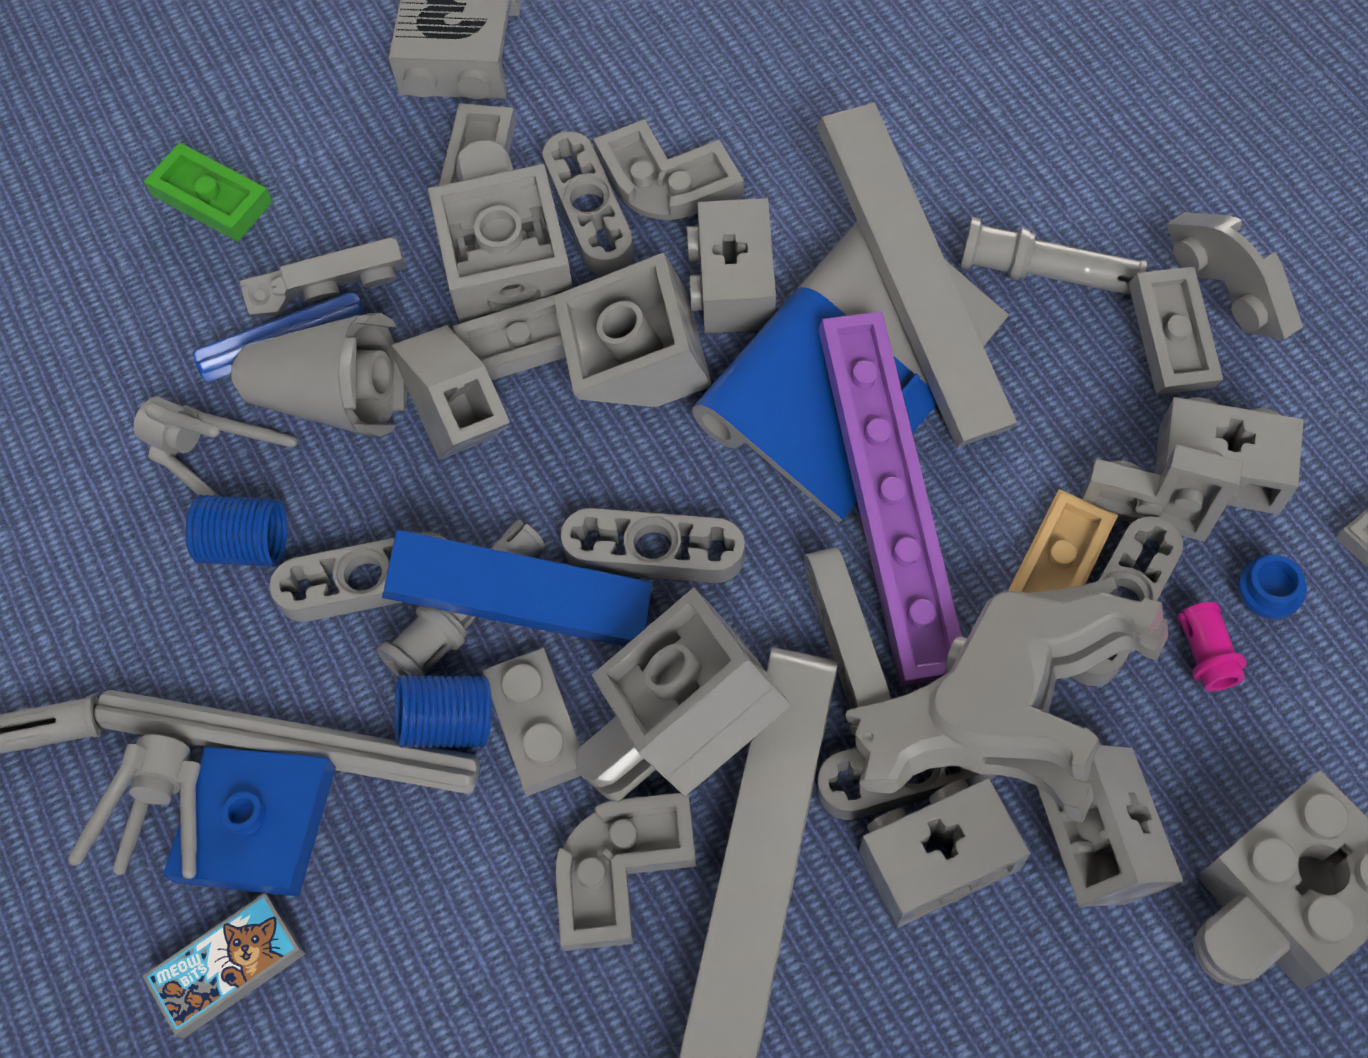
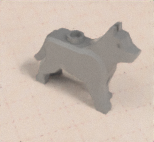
M1113 577L1055 591L1032 593L1007 591L998 593L985 604L968 638L959 636L953 641L947 655L946 675L909 694L853 708L846 712L847 721L851 723L850 730L855 735L857 750L865 760L859 780L861 787L868 792L894 793L909 781L913 775L927 769L960 766L979 774L1008 776L1034 784L1048 793L1058 803L1067 818L1083 823L1094 799L1093 787L1087 781L1090 777L1095 753L1099 747V739L1087 727L1082 728L1048 713L1056 679L1068 678L1083 673L1122 650H1137L1147 658L1158 660L1168 638V622L1166 619H1163L1162 602L1146 598L1140 602L1119 597L1118 587Z

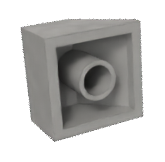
M664 252L553 296L573 393L578 400L659 407L711 387L712 383L693 311L691 310L688 292Z

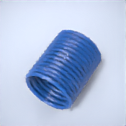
M199 495L192 502L186 520L185 535L189 555L195 563L250 566L270 565L275 567L283 557L287 541V516L283 504L276 498L261 499L257 497L255 499L251 497L249 499L248 497Z
M402 674L398 678L395 694L394 723L395 739L400 748L404 746L411 748L413 745L416 748L420 745L423 748L426 746L438 748L440 745L443 748L446 746L450 748L462 746L465 748L467 745L470 748H477L478 746L484 748L486 746L491 729L492 700L490 683L485 675L481 677L478 675L473 677L470 675L466 677L464 675L459 677L457 675L452 677L450 675L446 677L444 675L439 677L437 675L432 677L430 675H420L419 677L417 675H408L406 677Z

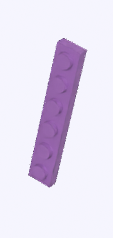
M883 312L822 319L818 332L899 685L902 687L933 682L947 674V655L953 641L961 636Z

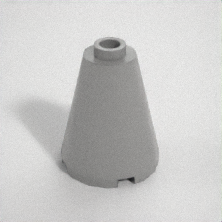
M364 313L247 344L241 349L231 368L233 385L245 402L363 436L381 437L391 433L397 426L387 425L393 411H404L408 398V389L389 349L391 345L396 343H394L388 328L398 327L393 319L382 313Z

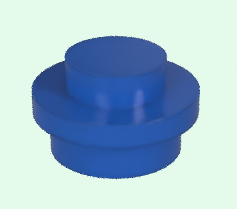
M1268 555L1255 558L1244 567L1238 578L1237 587L1242 602L1253 613L1264 618H1286L1294 614L1306 598L1307 586L1304 574L1293 560L1285 556Z

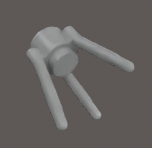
M158 396L149 398L142 404L136 414L133 428L135 436L140 441L151 445L148 458L168 468L198 496L209 495L219 497L215 491L175 456L178 452L187 453L191 451L197 444L201 434L208 437H216L220 430L293 448L298 443L297 438L292 435L204 413L188 405L180 406Z
M144 735L138 738L136 744H128L118 772L68 857L69 863L73 866L82 863L126 787L130 784L129 794L135 800L119 844L113 872L116 875H123L126 872L149 804H167L171 801L172 795L180 791L182 875L186 879L194 878L196 875L197 853L196 784L201 765L197 762L189 761L190 748L175 738L163 735Z

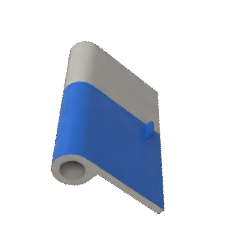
M858 221L851 226L692 408L696 422L711 438L733 449L740 447L745 442L838 523L855 506L857 497L818 332L822 319L882 311L912 434L937 405ZM946 261L984 347L1009 314Z

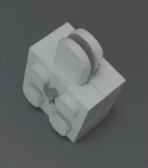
M480 140L468 144L459 152L457 157L456 171L459 182L428 188L448 286L459 324L573 288L569 262L545 165L540 164L513 170L509 154L500 143Z
M693 587L592 674L616 717L579 747L575 761L577 772L609 800H621L655 770L686 796L792 705L739 635Z
M1321 770L1219 856L1197 877L1223 906L1201 926L1194 940L1193 946L1196 959L1203 971L1216 982L1228 986H1238L1255 980L1276 963L1301 990L1329 975L1368 939V818Z

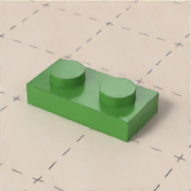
M180 142L144 180L147 189L153 197L237 242L273 202L267 188Z

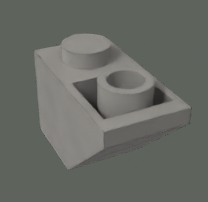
M448 325L393 344L389 348L439 460L495 438L510 424L485 365Z

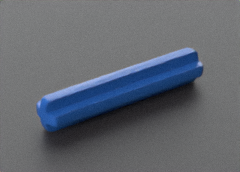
M348 291L199 347L193 351L194 362L201 377L205 381H213L231 374L234 360L238 357L241 349L247 344L361 315L366 312L358 294L355 291Z

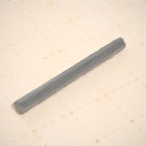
M116 690L103 692L99 697L98 705L94 709V719L105 729L138 735H163L175 738L183 743L204 747L327 757L336 766L335 770L465 794L474 791L480 773L478 757L471 753L436 747L429 748L428 746L423 748L421 745L418 748L414 745L411 748L406 746L400 748L396 740Z

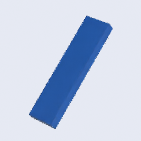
M397 529L382 598L626 646L646 629L652 582Z

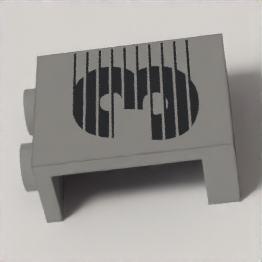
M400 0L388 57L399 95L460 97L475 100L484 98L506 99L507 87L501 59L508 17L520 16L522 0Z

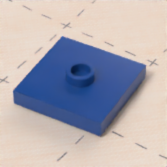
M204 747L199 762L201 769L196 784V875L192 879H186L182 875L181 830L179 824L163 876L173 883L299 897L336 766L327 757Z

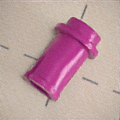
M1203 602L1183 610L1184 613H1179L1177 616L1179 625L1183 628L1196 663V667L1192 670L1194 680L1203 682L1205 690L1210 692L1225 690L1241 683L1245 679L1242 669L1246 667L1247 661L1244 655L1235 652L1221 615L1220 605L1217 602Z

